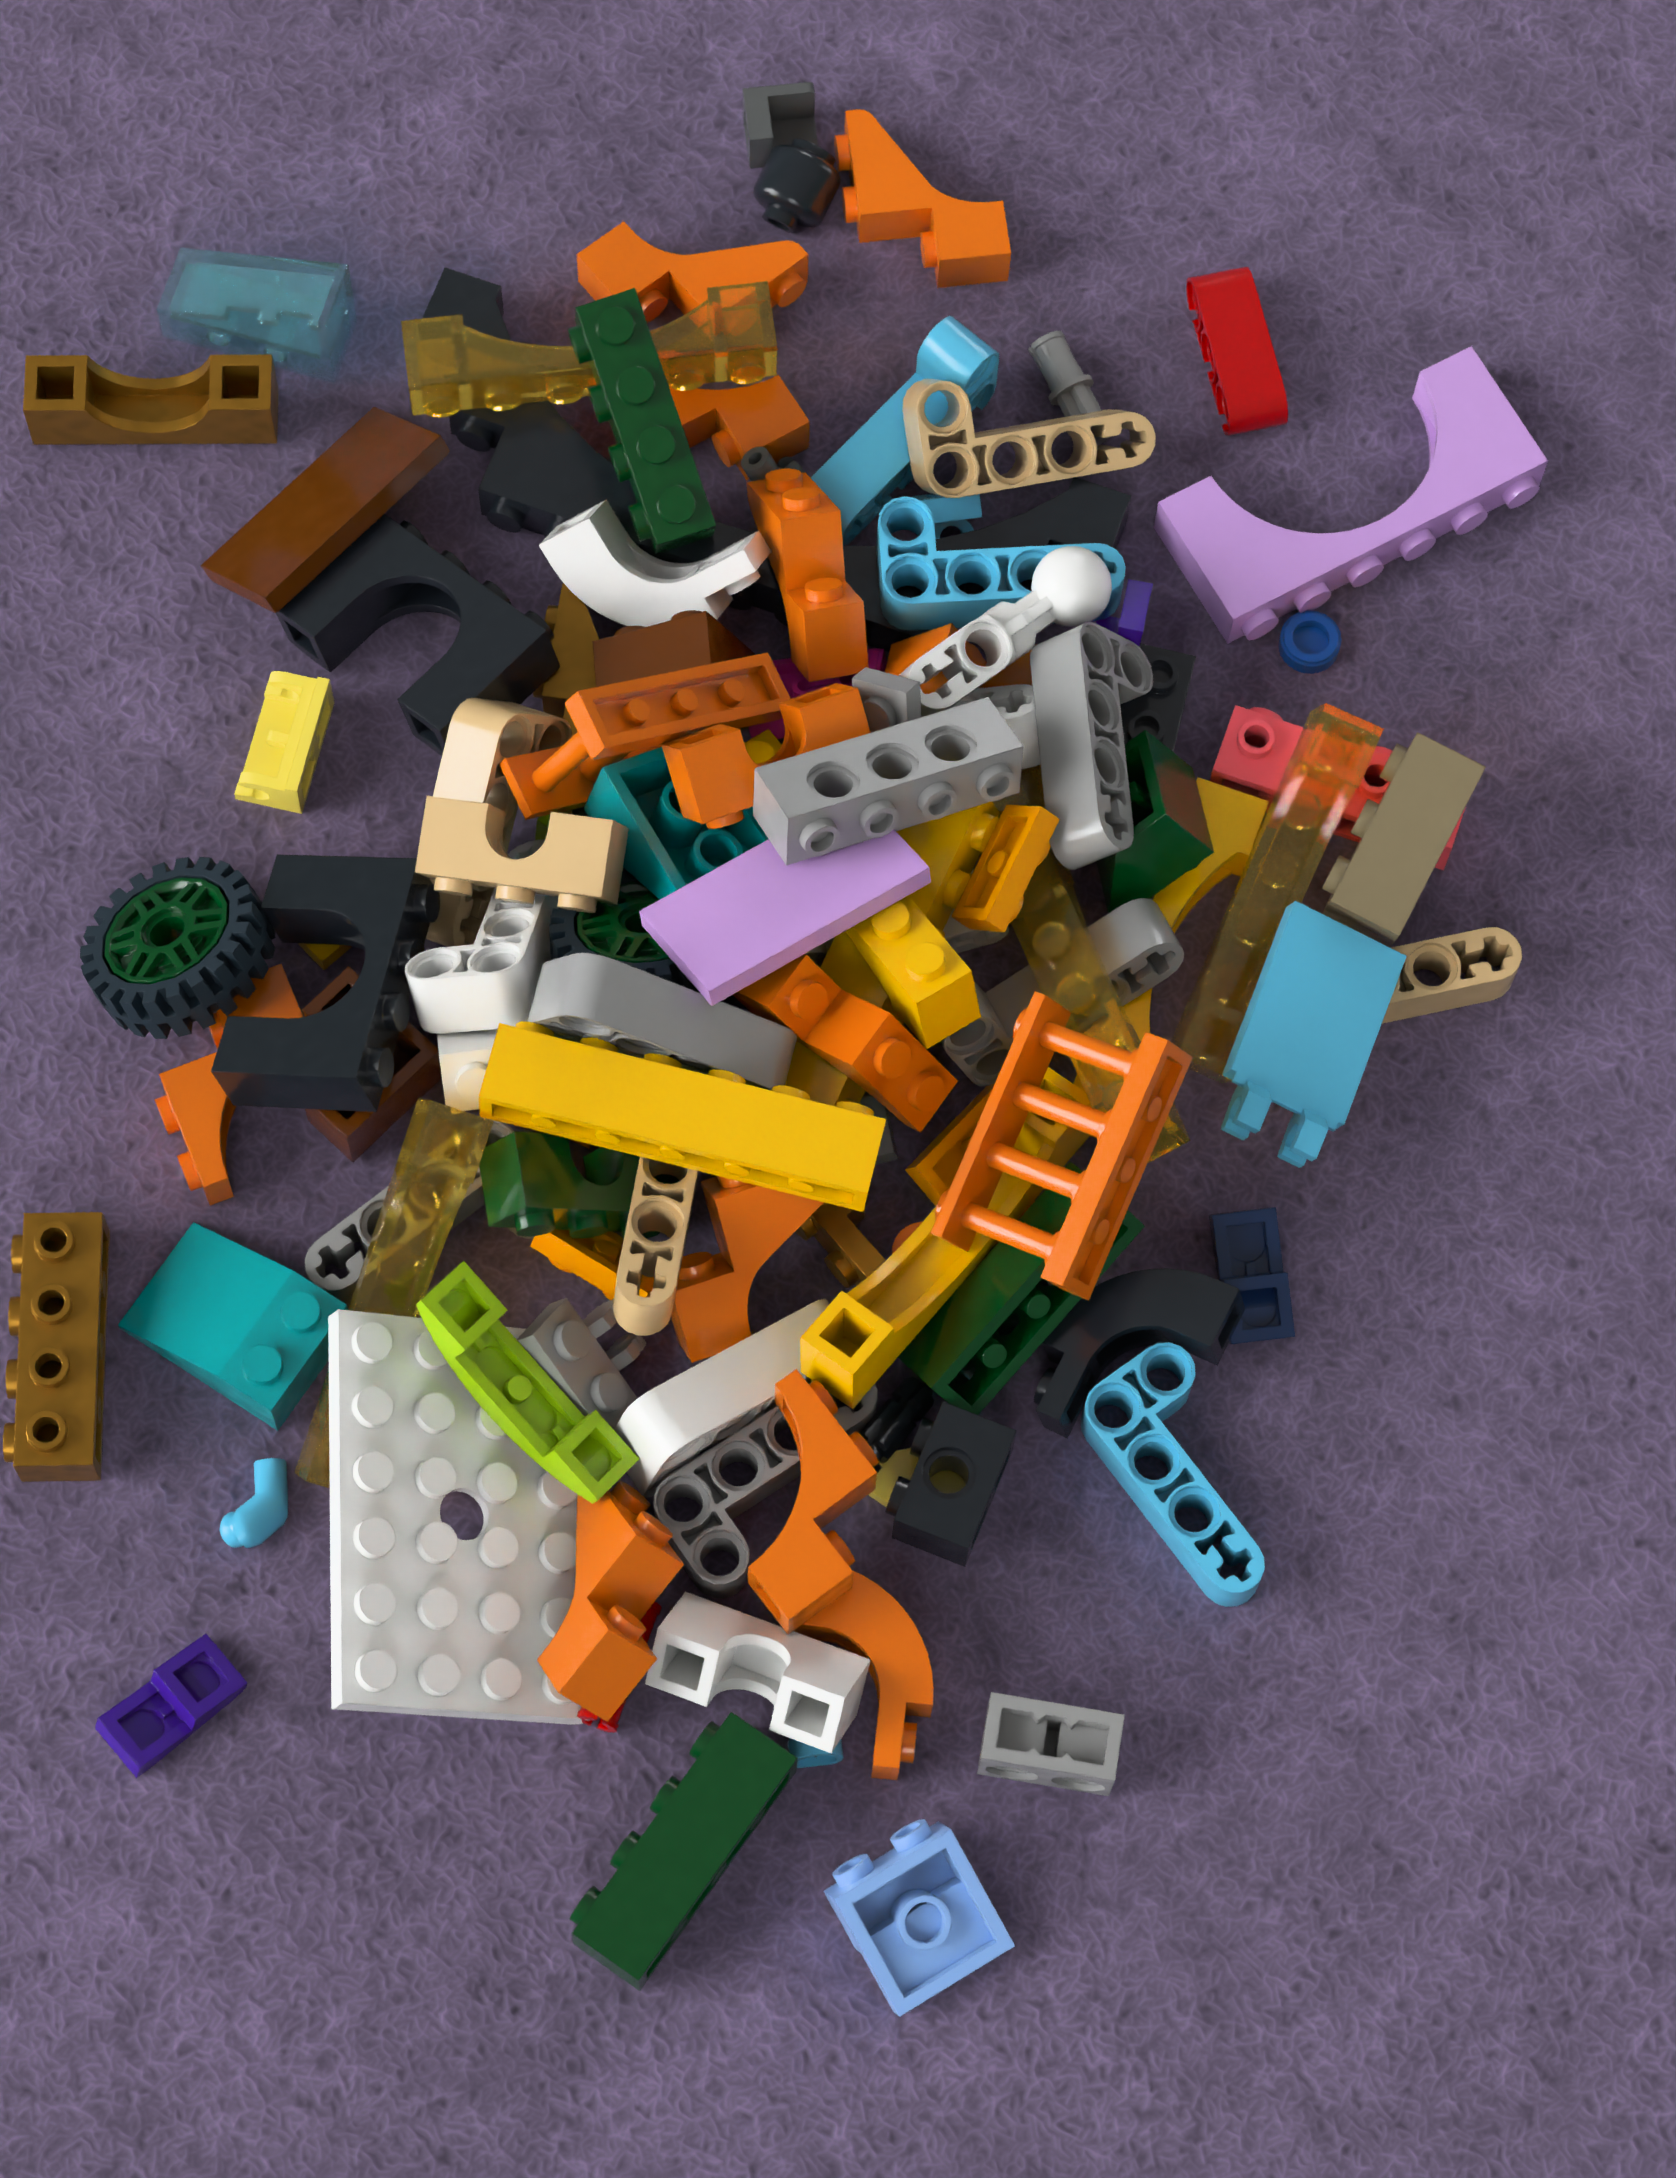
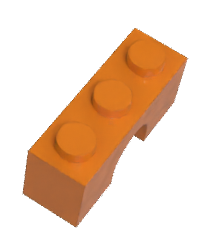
M835 683L778 703L785 725L784 740L779 751L771 759L756 764L749 756L741 730L723 724H717L661 744L683 818L701 824L706 823L708 829H717L735 824L745 818L743 814L744 809L753 807L755 768L871 733L858 688Z

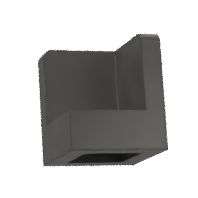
M812 82L743 88V123L749 169L764 167L775 146L782 144L791 145L794 139H802L818 146L814 118L815 91Z

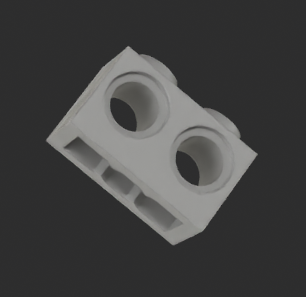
M991 1692L977 1774L1109 1796L1116 1778L1125 1714Z

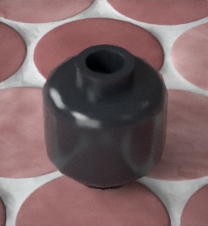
M798 138L794 139L791 145L782 144L775 146L753 190L755 199L765 208L762 218L774 227L788 233H794L798 225L803 227L819 226L840 186V175L833 167L836 159L821 147Z

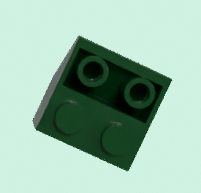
M1144 730L1125 744L1134 840L1129 848L1096 861L1108 914L1131 900L1140 898L1151 899L1155 894L1187 871L1196 868L1205 858L1214 853L1193 768L1147 730Z

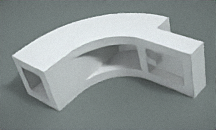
M607 499L556 526L539 544V547L561 581L583 603L615 622L626 626L644 627L670 621L675 614L688 610L707 611L717 620L732 602L733 598L731 595L745 589L760 578L757 569L771 553L769 546L758 530L700 561L692 563L663 561L646 553L634 543L623 528Z

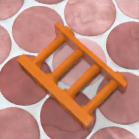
M768 652L579 690L564 703L578 732L560 747L508 757L500 762L499 766L525 820L550 815L551 812L559 813L582 808L589 798L602 767L660 748L663 743L717 724L739 729L780 720L783 717L778 703L791 698Z
M1035 991L1028 1007L1019 1014L1015 1022L1013 1043L950 1188L945 1190L939 1198L935 1210L936 1221L931 1234L959 1249L969 1252L976 1233H980L1040 1257L1045 1262L1041 1278L1066 1292L1089 1300L1193 1057L1171 1041L1145 1032L1139 1048L1131 1052L1066 1028L1071 1012L1048 996ZM1054 1052L1122 1076L1124 1083L1113 1109L1103 1112L1040 1088ZM1028 1113L1037 1114L1097 1137L1098 1144L1087 1169L1078 1173L1013 1148ZM1003 1172L1071 1198V1207L1060 1231L1051 1234L988 1209V1205Z

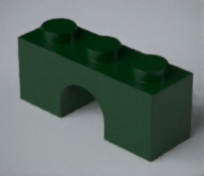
M514 1131L477 1152L489 1227L516 1228V1234L524 1237L547 1234L555 1229L569 1230L570 1237L590 1238L602 1235L608 1231L621 1232L624 1239L640 1159L639 1156L601 1147L583 1157L586 1173L585 1179L574 1165L569 1139L547 1133ZM660 1174L654 1177L658 1182L664 1184L679 1182L678 1178L669 1174ZM649 1231L642 1235L647 1239L658 1235L660 1232Z

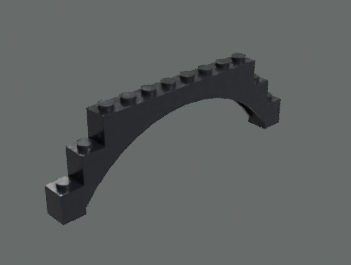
M446 267L444 268L418 326L421 354L427 356L433 365L442 370L458 372L461 368L465 369L448 406L451 434L457 436L458 440L470 449L480 452H487L491 448L495 449L478 488L481 515L487 516L491 524L501 530L512 533L520 532L523 528L544 535V538H546L556 526L607 499L623 528L634 543L651 556L671 563H692L703 560L755 533L715 521L716 529L713 536L655 555L650 539L640 542L635 531L628 506L637 503L630 480L619 482L613 464L595 451L560 416L532 379L513 345L503 321L504 310L501 286ZM1074 477L1067 491L1025 513L978 530L936 539V551L1084 543L1107 544L1117 549L1127 522L1131 495ZM843 546L846 582L864 601L867 645L890 652L891 644L933 630H903L889 624L884 618L880 607L876 546ZM767 557L757 569L760 578L745 589L731 595L733 600L728 606L739 610H748L751 606L774 613L778 621L788 626L781 591L770 560ZM1032 579L1020 583L1022 587L1032 591ZM968 582L958 586L961 591L967 594L975 595L985 591L982 586L976 583ZM903 586L895 590L898 594L909 598L923 594L920 589L914 586Z

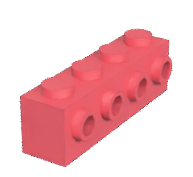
M1235 705L1212 770L1210 781L1269 801L1267 813L1359 843L1361 838L1352 834L1351 830L1366 801L1370 799L1379 804L1390 782L1379 776L1392 750L1381 746L1365 748L1344 741L1337 733L1323 727L1315 726L1307 729L1283 721L1277 713L1261 707L1246 709ZM1464 811L1435 866L1437 869L1444 871Z

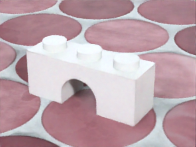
M685 1592L657 1628L652 1650L657 1660L648 1670L645 1684L705 1707L709 1705L715 1695L722 1691L739 1689L757 1693L768 1699L775 1706L769 1731L832 1753L858 1713L870 1659L794 1631L787 1635L784 1629L778 1625Z

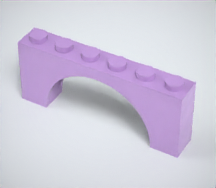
M1472 346L1420 371L1412 399L1420 411L1428 435L1430 450L1429 470L1422 483L1404 504L1376 522L1353 530L1336 533H1307L1285 529L1257 518L1244 510L1219 487L1212 476L1158 502L1154 529L1227 644L1244 635L1247 640L1258 639L1270 632L1278 624V618L1296 609L1300 613L1313 611L1322 606L1331 597V591L1349 582L1353 587L1363 586L1375 579L1383 571V565L1401 556L1405 561L1414 560L1429 551L1436 543V538L1452 530H1455L1458 535L1468 533L1487 518L1488 512L1505 503L1510 509L1519 507L1538 493L1548 460Z

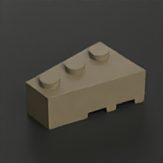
M1418 732L1408 748L1396 743L1379 776L1390 782L1379 804L1370 799L1366 801L1351 830L1352 834L1361 838L1350 860L1341 855L1338 856L1322 887L1323 890L1331 893L1322 914L1391 947L1400 936L1486 766Z

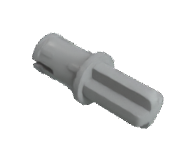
M1057 330L1045 334L1031 344L1028 351L1051 391L1048 399L1052 405H1059L1065 417L1102 411L1090 389L1094 381L1090 375L1083 374L1062 331ZM1094 436L1097 445H1101L1110 438Z

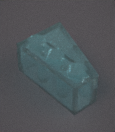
M181 247L157 307L163 337L229 355L272 354L274 367L332 383L336 381L357 324L348 264Z

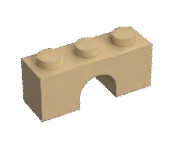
M434 796L426 797L415 873L435 880L434 891L472 896L473 885L497 888L495 899L529 905L534 904L535 894L557 896V907L587 913H596L597 902L617 905L629 828L610 819L551 812L547 836L542 846L534 854L526 858L512 859L506 852L503 844L506 812L487 803Z

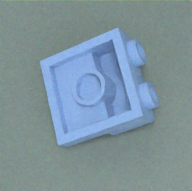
M920 1819L904 1826L891 1836L890 1841L894 1846L892 1850L874 1861L870 1860L868 1854H862L846 1861L832 1873L836 1883L824 1890L854 1948L862 1954L890 2007L899 2017L1015 1946L952 1830L939 1821L930 1827L925 1819Z

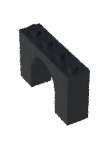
M385 514L278 613L276 612L288 640L330 673L377 629L395 618L416 612H435L459 621L460 628L457 637L447 653L397 699L412 734L441 756L443 755L453 714L466 699L481 698L522 704L561 667L551 644L554 634L539 615L532 611H528L525 614L521 613L512 606L506 594L493 582L486 580L481 584L470 576L467 568L454 554L447 550H444L441 554L428 546L424 536L411 523L403 520L398 524Z
M277 854L261 909L282 943L353 946L365 951V961L357 981L349 992L334 1005L319 1013L301 1018L227 1017L211 1072L233 1105L377 1112L383 1089L390 1085L393 1078V1053L399 1032L406 1029L410 1016L409 996L411 992L405 974V965L412 957L425 951L424 943L430 923L437 920L440 911V894L438 891H434V884H432L430 878L415 873L417 858Z

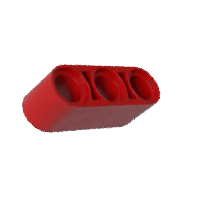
M1249 267L1188 277L1186 293L1189 310H1196L1198 319L1192 321L1204 363L1210 362L1213 370L1207 372L1218 414H1225L1227 424H1222L1223 432L1225 435L1230 436L1286 425L1288 422V403L1285 387L1256 285Z

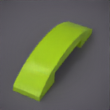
M465 1261L454 1268L416 1304L435 1344L479 1405L527 1455L576 1494L592 1504L595 1503L639 1460L638 1456L597 1410L584 1416L501 1323L499 1318L508 1310Z

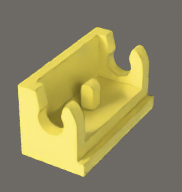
M273 671L266 686L265 699L243 772L240 774L234 795L237 800L302 814L334 706L330 679L317 677L315 679L283 671Z

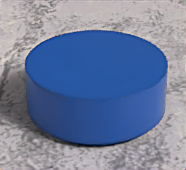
M1311 610L1303 613L1298 612L1288 618L1281 629L1278 641L1279 652L1284 662L1292 669L1301 673H1319L1328 669L1337 659L1341 647V633L1337 624L1326 614Z

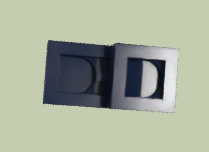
M1276 1207L1209 1214L1218 1280L1240 1289L1245 1306V1311L1229 1344L1295 1337L1288 1272L1283 1271Z

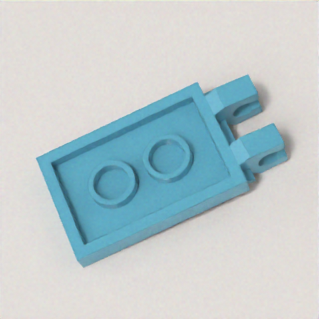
M1297 901L1288 905L1283 913L1222 1073L1223 1076L1231 1079V1082L1238 1086L1232 1095L1220 1130L1241 1140L1247 1139L1250 1132L1255 1134L1260 1131L1271 1102L1294 1112L1288 1123L1277 1157L1298 1168L1304 1166L1307 1159L1310 1161L1317 1159L1328 1130L1334 1132L1345 1124L1407 956Z

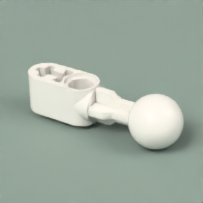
M1065 546L1053 550L1037 565L1032 578V592L1015 604L1004 601L999 602L980 617L971 621L918 658L898 676L919 681L920 685L926 683L941 671L949 680L927 696L920 688L921 717L947 710L978 689L996 674L1032 650L1033 646H1035L1036 634L1053 622L1062 626L1075 627L1095 620L1105 610L1112 592L1110 572L1104 561L1091 550L1079 546ZM966 641L974 642L984 650L987 658L986 667L978 666L969 659L965 650Z

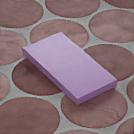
M894 829L883 837L872 838L787 866L768 839L639 912L644 929L707 1002L713 1006L931 883L930 867Z

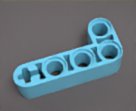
M953 316L942 319L923 341L917 355L916 373L811 477L841 511L843 546L848 545L880 513L884 505L893 499L889 495L896 487L903 490L914 479L911 472L902 411L903 398L907 390L915 382L923 379L950 381L959 385L966 392L971 405V412L976 407L982 410L990 401L995 391L999 353ZM939 390L933 392L927 398L924 408L926 418L934 425L939 423L948 411L946 396Z
M903 496L894 498L886 503L879 513L876 556L880 607L884 618L889 624L898 629L929 630L950 623L956 628H962L999 602L1004 601L1015 604L1032 592L1022 587L1020 583L1033 578L1037 565L1048 553L1065 546H1079L1091 550L1108 567L1112 580L1111 597L1105 610L1093 621L1105 619L1113 614L1120 604L1126 566L1123 557L1116 549L1107 544L1100 543L936 551L934 519L931 510L924 502L914 497ZM899 530H909L917 534L918 537L910 541H901L891 534ZM968 582L976 583L982 586L985 591L975 595L967 594L961 591L958 586ZM903 586H914L920 589L923 594L909 598L898 594L895 590Z
M1170 1342L1157 1343L1148 1347L1093 1387L1088 1393L1082 1412L1081 1431L1089 1445L1204 1594L1216 1604L1225 1607L1239 1606L1247 1602L1255 1594L1265 1569L1264 1556L1253 1538L1162 1423L1187 1402L1196 1373L1195 1363L1191 1355L1184 1348ZM1156 1368L1168 1369L1177 1375L1180 1386L1171 1391L1156 1389L1150 1384L1147 1374ZM1104 1405H1114L1120 1407L1126 1413L1129 1422L1120 1428H1109L1098 1421L1095 1411ZM1143 1456L1157 1457L1165 1463L1168 1475L1159 1480L1144 1478L1138 1473L1134 1462ZM1184 1507L1199 1509L1206 1516L1208 1527L1200 1532L1184 1530L1177 1523L1175 1512ZM1218 1535H1221L1223 1538L1217 1551L1212 1544ZM1209 1548L1205 1555L1201 1554V1552ZM1223 1561L1230 1567L1238 1563L1245 1567L1241 1581L1235 1575L1229 1576L1225 1580L1219 1575Z

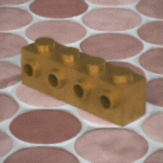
M102 1212L24 1213L23 1234L13 1235L12 1270L13 1273H21L20 1297H10L8 1310L10 1335L18 1336V1359H8L6 1365V1393L8 1399H16L15 1423H5L3 1455L5 1462H13V1467L22 1482L101 1481L110 1230Z

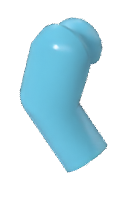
M267 1458L254 1462L255 1495L236 1509L235 1512L227 1513L220 1523V1534L227 1545L233 1548L242 1546L246 1548L255 1547L262 1544L284 1525L288 1517L286 1460Z

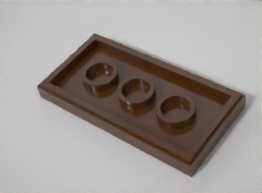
M373 407L211 555L201 567L214 583L274 613H278L448 455L450 449L441 435Z

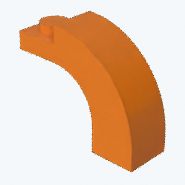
M853 1571L852 1588L794 1630V1632L816 1640L834 1643L851 1653L870 1659L868 1671L875 1684L878 1697V1715L871 1778L898 1781L900 1762L913 1763L917 1723L904 1722L905 1715L931 1718L934 1695L932 1668L924 1641L905 1609L880 1585L866 1576Z

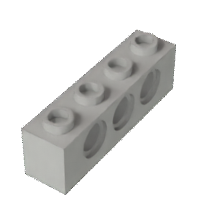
M989 697L755 768L753 816L787 866L872 838L883 837L893 829L899 831L1019 793L1024 746Z

